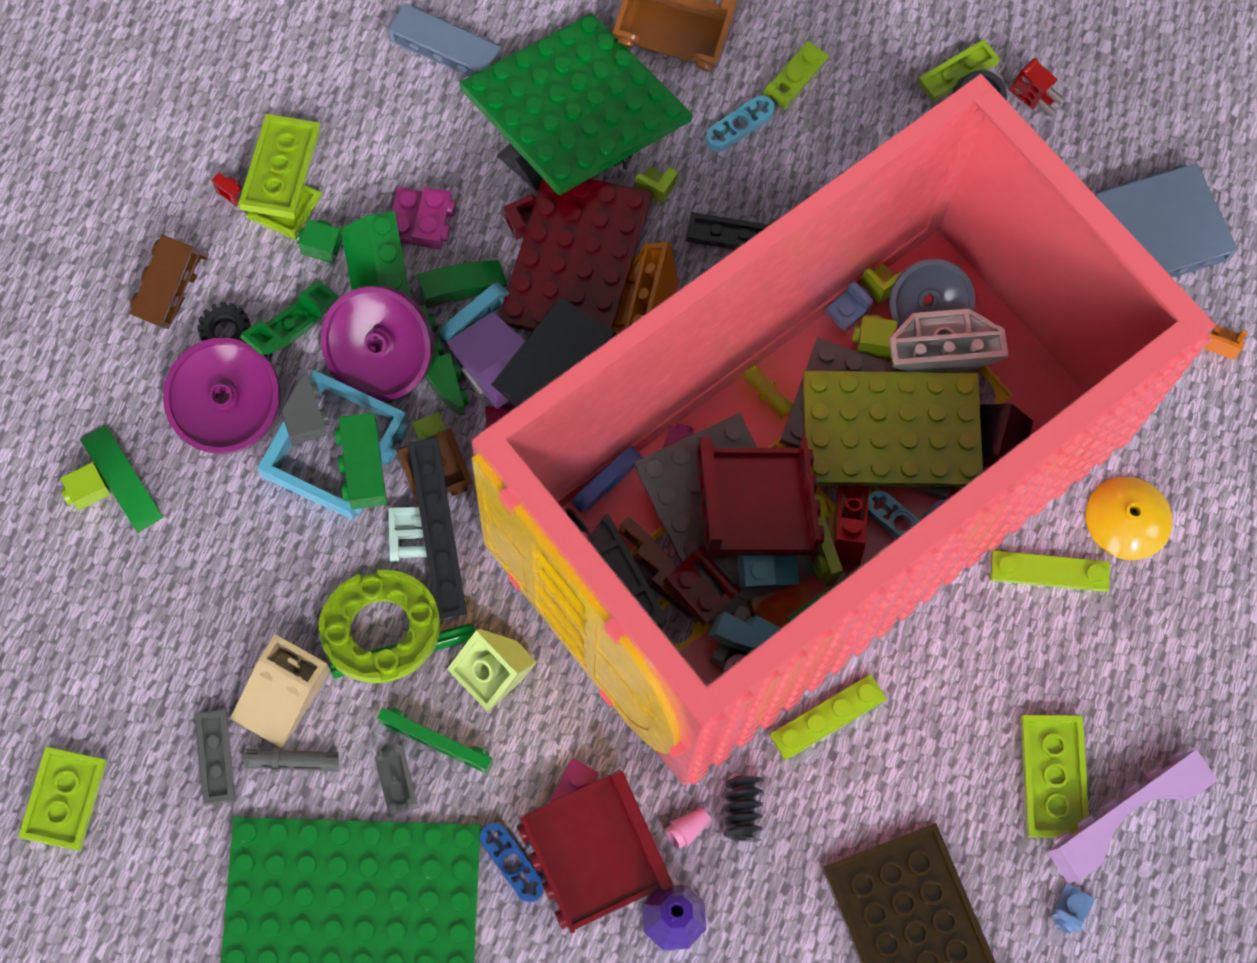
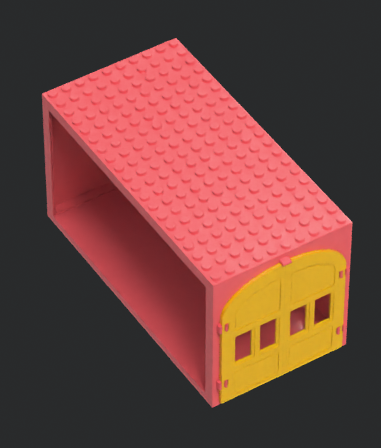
M980 74L473 438L474 456L472 457L484 545L506 571L509 581L517 591H521L595 683L600 691L599 694L609 707L613 706L627 725L655 750L683 787L689 782L695 785L707 775L706 772L709 770V766L714 763L718 767L731 756L732 748L736 745L742 748L754 738V734L757 732L756 729L761 726L765 730L778 719L777 716L783 708L787 711L791 710L801 701L800 698L805 694L806 690L812 693L819 688L830 671L833 675L838 673L847 665V661L851 658L852 654L858 657L870 647L869 644L874 640L875 636L881 639L892 630V625L897 622L898 618L901 621L908 618L915 611L914 608L919 605L920 600L924 604L938 593L937 590L943 585L942 583L946 586L951 584L960 576L959 573L966 566L968 568L974 566L982 558L981 555L988 549L990 551L994 550L1010 532L1014 534L1026 524L1025 521L1031 515L1035 517L1040 514L1053 498L1059 499L1069 490L1071 484L1075 481L1079 483L1090 474V470L1096 464L1098 466L1102 465L1112 456V452L1117 448L1122 449L1132 441L1133 436L1149 419L1148 416L1157 409L1156 406L1174 388L1173 384L1192 365L1191 361L1212 340L1209 334L1216 324L991 83ZM926 259H942L957 265L967 274L974 287V311L987 318L996 326L999 325L1005 329L1008 358L978 368L977 370L991 384L995 391L993 404H1013L1033 420L1030 437L991 467L983 465V473L965 487H951L947 497L950 499L924 519L922 514L942 499L907 487L869 486L868 496L874 491H884L916 516L920 522L908 530L909 522L905 518L898 517L894 519L893 524L897 530H908L896 540L867 515L866 545L860 565L870 558L872 559L790 623L786 621V617L829 588H824L822 581H817L815 575L799 581V585H791L746 607L751 610L748 615L752 618L757 615L781 628V630L724 674H722V669L709 663L719 642L707 637L713 625L709 621L703 626L699 621L697 623L693 622V630L690 637L684 642L672 644L587 540L589 535L585 532L581 533L564 510L569 508L574 511L583 521L590 534L598 526L603 516L609 514L618 532L620 524L629 516L654 540L658 539L666 531L635 468L584 514H581L571 502L585 486L630 446H633L643 458L661 450L669 426L676 427L677 424H685L693 428V433H697L737 413H741L757 448H786L785 444L780 443L817 337L855 351L857 348V343L852 342L855 325L860 326L862 318L844 332L825 313L826 308L843 295L853 281L862 286L860 283L864 271L868 268L875 270L881 264H884L893 275H896L900 271L903 272L910 265ZM926 295L924 303H931L932 295ZM890 296L880 304L872 297V306L865 316L879 315L884 317V319L893 320L889 307ZM873 356V357L879 358V359H881V360H884V361H887V362L892 363V357H891V356H890V358L879 357V356ZM817 485V490L814 493L815 495H822L825 499L830 516L828 528L832 537L836 505ZM881 500L878 503L874 501L873 508L875 510L883 509L885 503ZM891 509L890 513L887 514L885 518L887 521L895 510ZM621 535L632 557H634L639 548ZM810 556L812 562L815 563L814 557ZM841 564L843 572L837 582L859 566ZM662 596L657 599L662 610L671 605Z

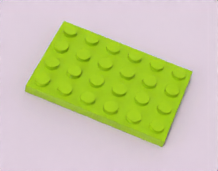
M804 371V437L807 438L808 449L813 450L814 462L811 471L812 474L817 476V485L965 487L983 473L978 373Z

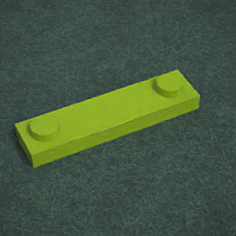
M992 551L990 581L1108 592L1110 562Z

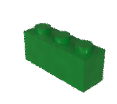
M374 412L339 417L340 427L335 428L337 445H342L343 455H338L340 473H346L347 483H341L343 500H349L352 510L387 505L378 428Z

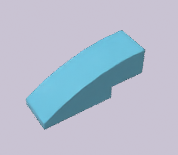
M723 612L716 616L707 637L724 645L752 652L781 630V628L757 615L749 618L747 623L729 613Z

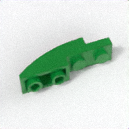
M425 305L419 306L426 315L432 331L437 330L433 313L428 314ZM440 339L434 340L433 360L425 379L437 396L459 416L465 415L464 406L469 405L465 388L459 389L457 380L462 379L458 362H452L450 354L444 355Z

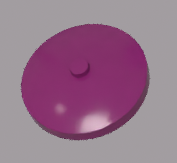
M368 285L344 294L331 306L322 325L321 349L325 363L337 381L377 400L388 401L407 394L425 378L433 360L434 338L426 315L413 299L403 292L388 286Z
M213 338L191 346L174 362L164 384L163 403L165 414L171 427L186 443L201 451L212 454H233L255 445L271 429L280 409L281 388L274 367L264 355L259 354L243 341L232 338Z

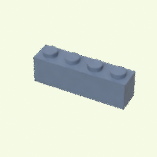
M404 3L388 28L391 42L468 77L501 60V47L494 41L482 39L466 28L460 29L451 25L446 19L429 15L417 6L412 7Z

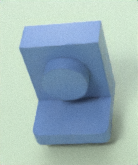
M853 281L849 285L848 290L826 308L825 313L845 332L870 311L873 303L871 294L865 287L859 286Z
M1067 883L1049 917L1056 921L1054 925L1060 930L1072 934L1073 931L1077 933L1084 929L1086 925L1084 920L1095 899Z

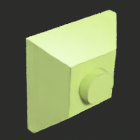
M478 629L447 670L488 712L527 676L537 661L516 640Z

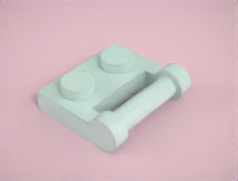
M419 507L389 508L390 562L400 561V558L427 557L425 546L399 547V539L424 538Z

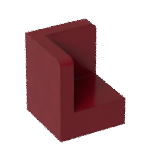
M534 194L503 206L504 219L515 240L521 239L525 235L533 206L536 203Z

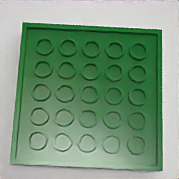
M593 13L460 81V90L558 195L565 193L692 121L693 114L624 44H617L618 39L613 37L612 32Z

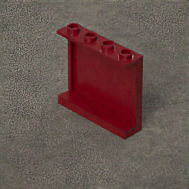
M700 437L696 458L706 556H815L819 544L824 542V527L819 525L818 521L821 513L820 500H815L814 492L817 490V476L812 474L811 471L814 454L812 449H808L807 438L802 437L799 448H713L712 437Z
M622 770L611 773L518 817L521 824L516 826L523 843L530 842L534 851L529 854L536 872L542 870L546 881L541 884L549 901L555 899L559 908L558 911L554 912L561 929L568 928L571 934L588 923L654 893L658 888L663 891L674 886Z

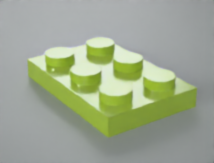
M45 747L18 838L81 852L107 761L101 758Z

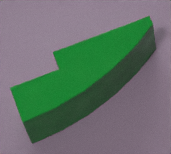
M499 260L456 264L416 274L427 308L454 300V303L478 296L489 286L497 282L503 287L508 286Z

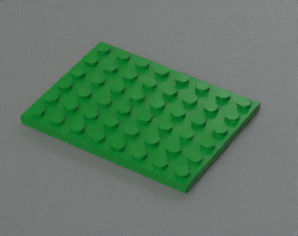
M233 817L221 963H474L481 825Z

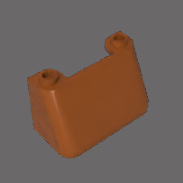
M623 0L612 34L615 39H618L617 44H624L629 49H632L633 46L694 63L696 68L710 72L711 68L718 67L737 14V1L723 0L722 3L716 4V0Z

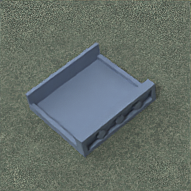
M1198 163L1188 166L1181 164L1169 172H1155L1146 177V179L1139 181L1132 179L1123 183L1120 187L1113 189L1106 187L1095 194L1172 278L1228 261L1238 250Z

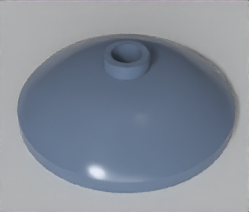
M942 259L918 261L907 267L898 276L892 287L889 300L891 317L894 321H897V328L899 329L912 313L971 309L974 311V287L967 274L951 262ZM931 294V303L925 304L924 297Z

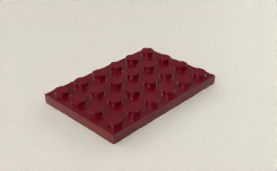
M542 178L536 203L533 206L507 288L510 294L504 298L499 318L508 326L532 332L557 299L561 297L613 330L653 198L652 192L588 179L565 193L558 195Z

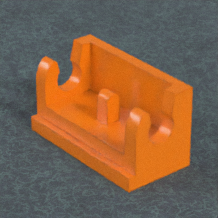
M1216 325L1209 334L1212 340L1203 349L1234 360L1243 350L1245 343L1242 341L1248 334V331L1242 329L1239 333Z

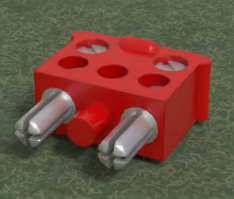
M1033 58L1020 70L1009 88L1012 94L1032 110L1039 106L1050 117L1057 113V109L1052 104L1056 102L1058 105H1061L1066 99L1053 87L1058 79L1042 66L1037 58Z

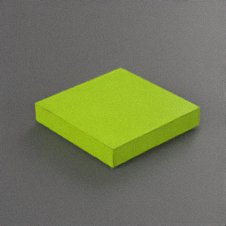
M305 185L295 219L249 211L246 214V218L293 240H297L299 230L304 228L321 199L322 192Z

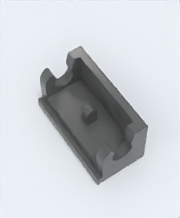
M403 745L393 746V750L383 752L382 750L376 752L377 757H375L389 816L418 809L419 806Z

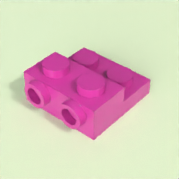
M397 187L392 211H395L400 242L441 250L442 242H448L450 235V225H447L448 217H454L456 200H452V192L424 187L423 191Z

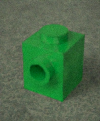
M308 219L305 228H301L297 235L296 242L299 245L301 254L333 264L342 243L340 228L333 227L330 223L323 220L316 222Z

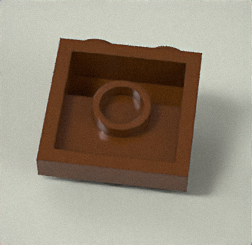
M448 428L421 439H439L447 493L455 496L467 491V485L473 482L452 429ZM409 445L397 449L396 453L414 499L418 504Z

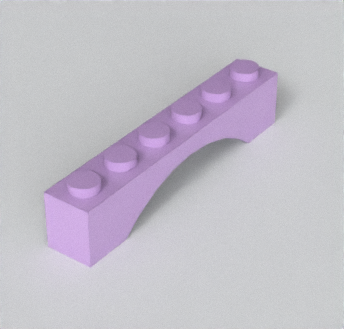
M1197 749L1188 753L1180 750L1168 758L1169 765L1164 768L1161 766L1154 768L1145 775L1148 780L1140 785L1138 782L1130 785L1122 791L1125 795L1118 801L1113 798L1100 807L1102 813L1095 818L1093 815L1087 816L1076 824L1079 828L1072 834L1067 831L1053 841L1056 846L1047 851V853L1068 883L1082 880L1104 864L1107 848L1114 832L1122 821L1136 808L1151 800L1172 799L1183 801L1193 798L1218 781Z

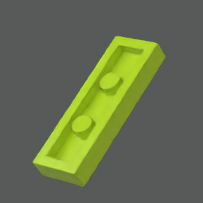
M983 39L920 76L917 83L932 103L953 92V88L958 80L973 71L990 70L998 65L1000 58Z

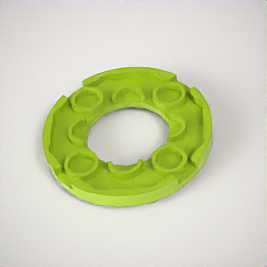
M382 569L377 570V573L361 577L360 574L353 576L333 591L325 602L320 615V640L329 661L344 675L367 683L390 682L414 672L428 659L439 638L440 616L436 602L424 584L406 573ZM375 602L396 604L406 612L409 618V630L405 639L391 650L385 649L375 653L359 647L351 636V624L356 614L365 606Z

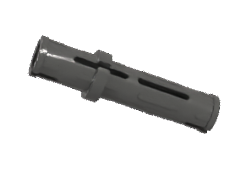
M274 747L273 750L246 749L245 769L263 768L272 769V772L287 769L338 772L339 752L286 751L278 747Z

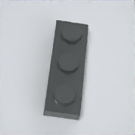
M223 709L195 714L203 804L210 806L236 802L227 711Z

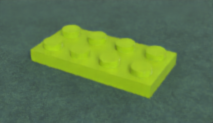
M272 114L265 115L238 203L240 210L290 219L296 218L320 135V123Z
M1022 715L1020 721L1027 838H1057L1067 831L1072 834L1079 829L1076 824L1089 816L1083 716Z

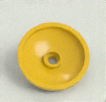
M1129 476L1107 480L1094 490L1086 505V525L1092 539L1102 550L1114 557L1124 560H1140L1157 553L1170 537L1173 523L1170 506L1164 495L1145 480ZM1130 509H1135L1138 512V516H1133L1130 513Z

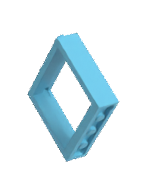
M313 370L309 379L310 382L316 381L320 394L323 389H326L392 420L380 441L382 467L385 464L390 465L396 454L394 446L398 439L403 440L406 437V431L409 427L406 413ZM283 422L257 467L260 476L354 521L357 514L361 515L363 509L366 510V508L352 510L349 500L344 501L331 493L278 469L292 445Z

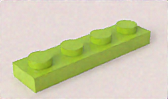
M870 674L769 734V737L784 761H787L882 704L887 698Z

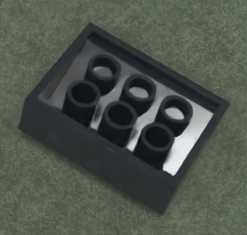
M560 297L491 385L515 407H518L618 334Z

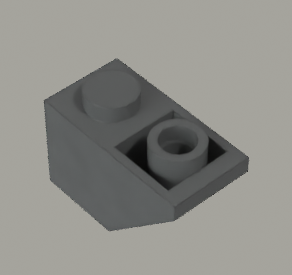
M308 373L301 375L282 410L283 420L292 446L326 436L325 426L330 425L325 408L319 409L316 400L321 398L316 381L310 382Z

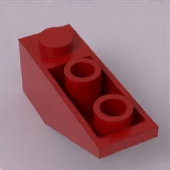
M838 486L832 540L841 564L860 566L866 545L869 486Z

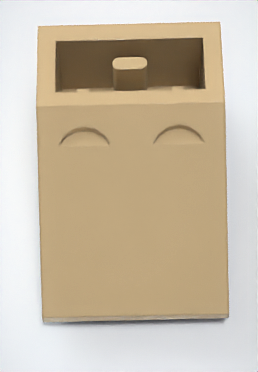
M274 634L258 659L230 719L283 749L331 671L327 663Z

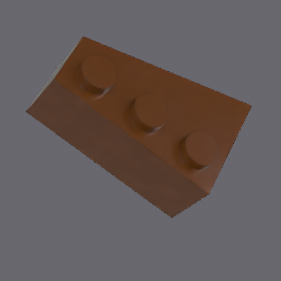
M162 234L160 239L156 240L153 245V257L149 266H146L142 272V284L139 291L131 299V311L129 314L159 327L169 329L185 300L183 294L188 282L194 283L198 276L193 273L200 259L206 261L209 254Z

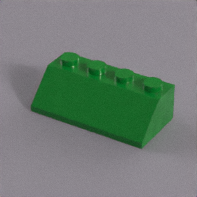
M395 211L368 215L340 228L351 291L368 285H382L397 289L410 297Z

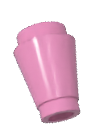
M700 807L670 821L664 832L673 847L678 850L682 847L687 848L707 825L711 823V819L708 813Z

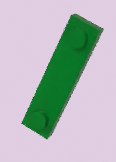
M383 707L381 708L377 716L379 724L488 775L493 761L488 757L490 753L478 746H473L470 749L406 719L408 714L395 707H391L390 711Z

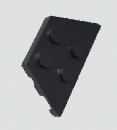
M609 514L604 515L587 540L645 611L652 610L653 613L661 611L662 608Z

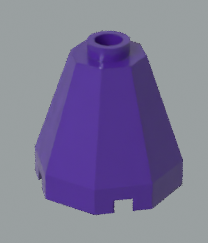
M686 885L672 886L663 891L658 888L642 906L643 932L662 950L689 949L706 930L705 903ZM672 909H677L678 913L682 914V916L674 917L671 914Z

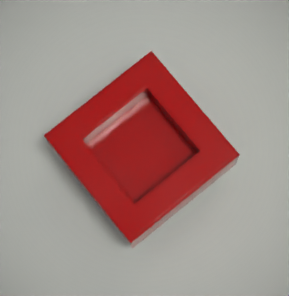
M219 172L212 179L215 191L237 207L242 193L241 185L230 176L226 178Z

